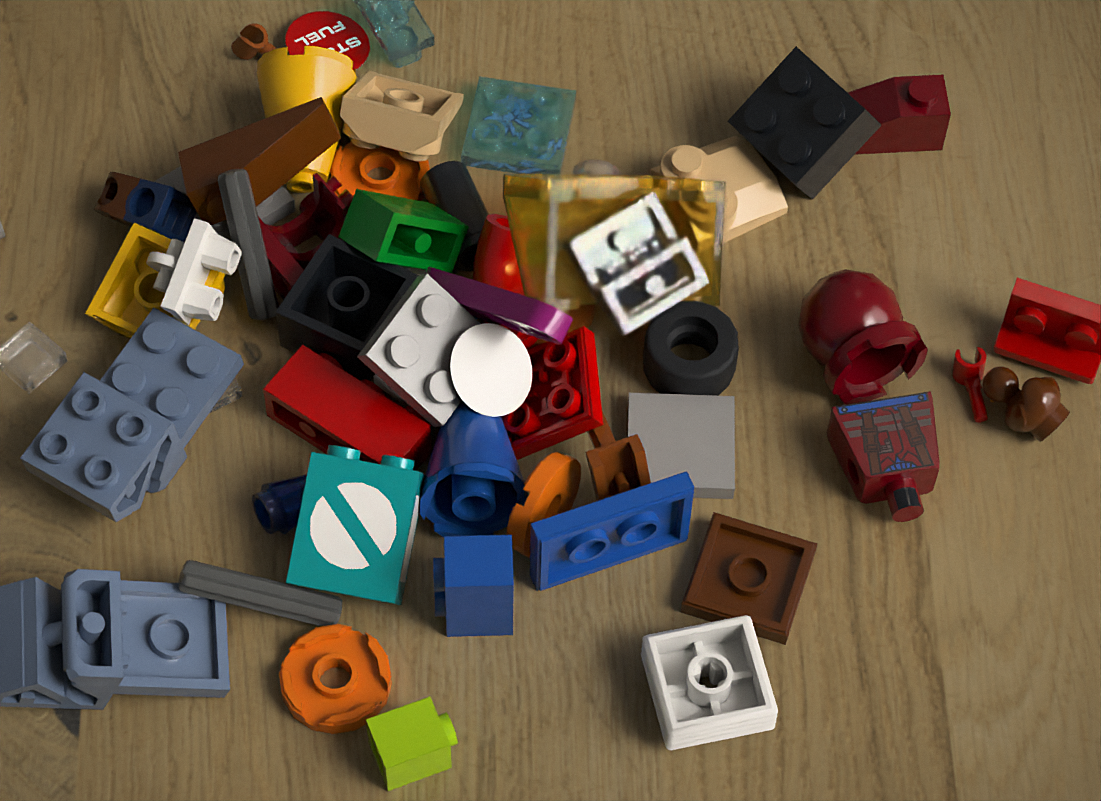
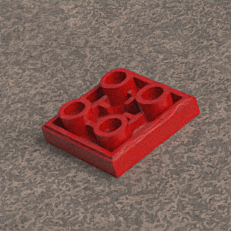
M585 326L568 332L560 345L547 341L527 350L532 365L530 391L521 406L515 411L501 416L517 460L604 425L594 333Z

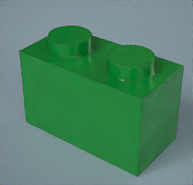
M356 189L339 238L377 262L425 270L428 267L452 273L469 226L432 203Z

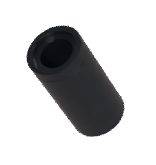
M459 161L443 162L424 174L420 181V188L428 203L434 204L469 226L457 257L456 265L462 271L473 272L478 240L486 216L489 213L466 165Z

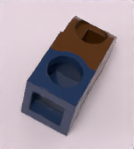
M118 172L109 173L103 192L94 208L99 214L124 225L132 227L133 223H136L167 238L177 239L185 242L197 213L189 197L173 187Z

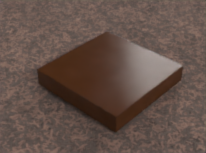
M713 512L681 604L680 612L710 622L747 615L752 619L756 636L786 645L818 543Z

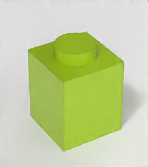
M431 696L366 719L368 744L387 791L452 768L451 747L458 744L456 732L447 712L438 715Z

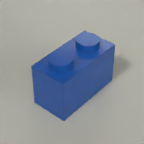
M512 535L444 536V558H433L435 617L446 616L447 637L513 635L514 581Z

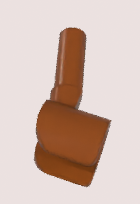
M257 23L245 26L240 32L242 37H238L231 45L233 53L244 60L252 59L258 53L263 55L277 49L268 42V34L265 28Z

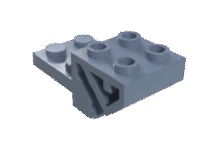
M153 308L100 381L83 372L20 459L26 470L117 522L141 508L146 491L154 493L167 487L187 459L184 450L185 446L243 367L242 357L240 354L160 310Z
M76 569L67 572L64 576V582L61 584V590L37 577L0 586V707L103 710L113 694L224 698L230 691L226 603L184 593L179 590V583L121 580L120 571Z

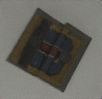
M655 191L644 193L562 243L589 291L621 335L628 334L710 283L687 237H678Z

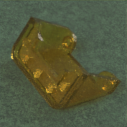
M503 174V200L524 296L547 303L568 315L569 310L579 309V305L604 304L574 257L571 245L575 240L635 204L645 202L672 246L695 276V283L661 305H671L680 301H701L712 306H720L726 182L661 175Z

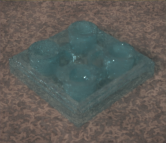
M479 76L461 154V162L469 167L560 180L576 103V90Z

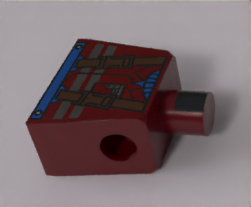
M931 391L832 407L826 433L827 438L857 500L864 504L887 500L892 519L896 522H907L921 516L924 508L920 495L928 494L934 490L940 464Z

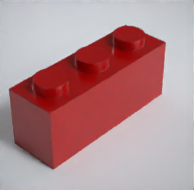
M302 345L263 388L267 416L325 454H327L328 445H335L361 451L359 460L381 464L382 455L396 456L415 461L413 470L416 471L432 452L431 425L412 407L405 406L403 408L388 399L384 392L373 382L366 379L360 381L344 371L336 359L326 353L317 354Z

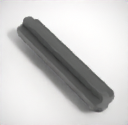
M231 169L218 175L223 206L231 240L242 251L237 266L249 317L259 321L276 316L279 306L251 183L246 170Z
M194 560L186 561L180 573L179 590L224 603L318 626L337 624L342 613V599L338 596Z

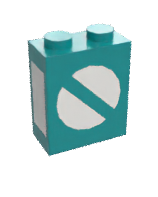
M328 445L327 454L311 452L286 583L402 605L420 512V492L425 475L419 471H414L415 461L406 458L382 455L381 464L359 460L361 451L335 445Z

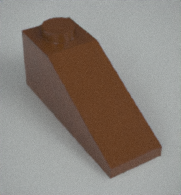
M319 97L178 152L186 194L202 221L214 225L227 220L218 184L219 174L231 169L246 170L257 207L341 139L339 130L323 98Z

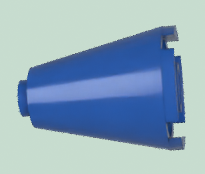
M462 400L444 426L439 428L423 481L425 485L420 492V515L423 520L427 517L434 523V531L442 537L494 535L495 531L508 526L510 513L516 503L524 506L528 492L523 490L525 482L502 417L482 415L471 409Z

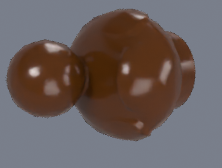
M1007 367L992 368L984 376L983 390L990 401L1007 404L1004 417L1007 426L1017 432H1030L1039 442L1055 431L1070 413L1060 403V388L1058 382L1052 377L1030 378L1024 382L1022 390H1020L1017 375Z

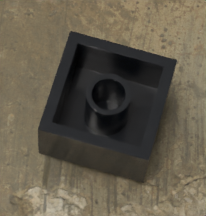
M797 46L727 121L811 199L817 196L881 126L863 106Z
M328 234L276 311L280 346L296 352L304 345L317 354L326 353L336 359L344 371L360 381L366 379L374 383L373 376L375 373L357 356L420 275L399 265L377 262L347 242Z

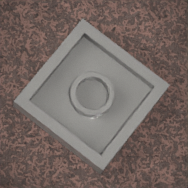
M629 392L627 437L638 434L645 450L651 483L687 471L694 485L693 498L733 499L735 491V396Z

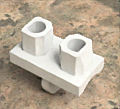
M194 218L185 243L177 239H171L166 254L150 252L146 263L159 272L153 288L165 293L161 303L162 309L173 315L172 318L188 326L192 318L216 321L223 305L224 294L219 289L206 286L205 282L210 269L232 275L236 271L242 255L240 248L234 242L218 235L208 222Z

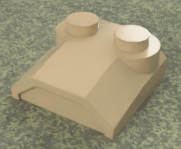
M369 70L342 98L340 117L344 120L342 131L351 137V143L356 146L368 149H376L383 146L399 150V155L406 159L425 161L428 160L429 155H435L440 152L443 133L461 107L464 94L378 74Z
M737 136L701 148L690 145L673 147L664 154L661 165L650 169V183L701 254L774 220L788 211L787 203L776 176L749 141Z

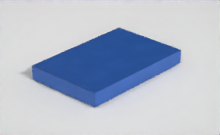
M686 471L531 523L530 577L536 591H542L687 541L694 495V485L688 472Z

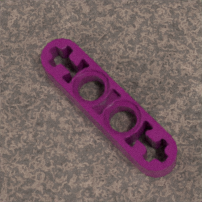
M428 267L425 272L473 317L560 345L573 321L572 317L563 311L534 298L432 267Z

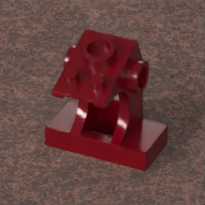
M318 173L312 175L314 191L301 201L299 206L301 214L290 222L281 226H270L259 218L274 288L282 300L290 292L322 243L305 253H298L294 247L316 234L323 242L328 234L341 239L339 234L354 196L347 189L340 195L336 192L342 184L334 175L327 182Z

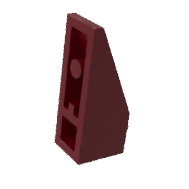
M944 74L892 77L847 92L881 124L880 128L855 155L943 150L951 116Z

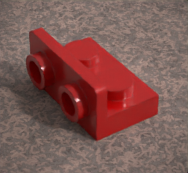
M1017 277L993 350L997 354L1086 384H1092L1101 362V305Z

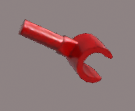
M976 347L975 363L970 364L962 360L961 352L957 349L952 376L956 382L966 386L975 422H984L988 420L981 391V381L987 359L986 353L981 347Z

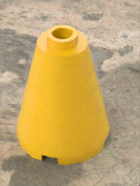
M304 46V55H288V47L277 48L263 54L257 61V79L265 118L322 97L341 135L344 122L340 117L342 98L355 85L357 80L356 69L352 70L353 61L348 56L335 50L317 46ZM339 140L285 183L287 189L296 193L313 192L312 175L318 173L327 182Z

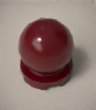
M847 269L833 272L819 279L802 299L798 327L803 343L814 359L820 365L825 366L823 374L825 382L833 395H839L843 404L848 405L872 401L887 395L883 388L884 385L896 379L903 372L909 380L924 363L928 349L915 325L903 321V315L894 291L873 273Z

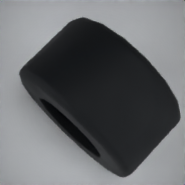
M680 301L665 306L652 317L645 332L643 371L650 385L660 394L720 395L729 387L736 371L739 351L738 332L731 319L719 308L701 301ZM681 344H694L703 347L710 355L701 360H685L676 356L671 349Z

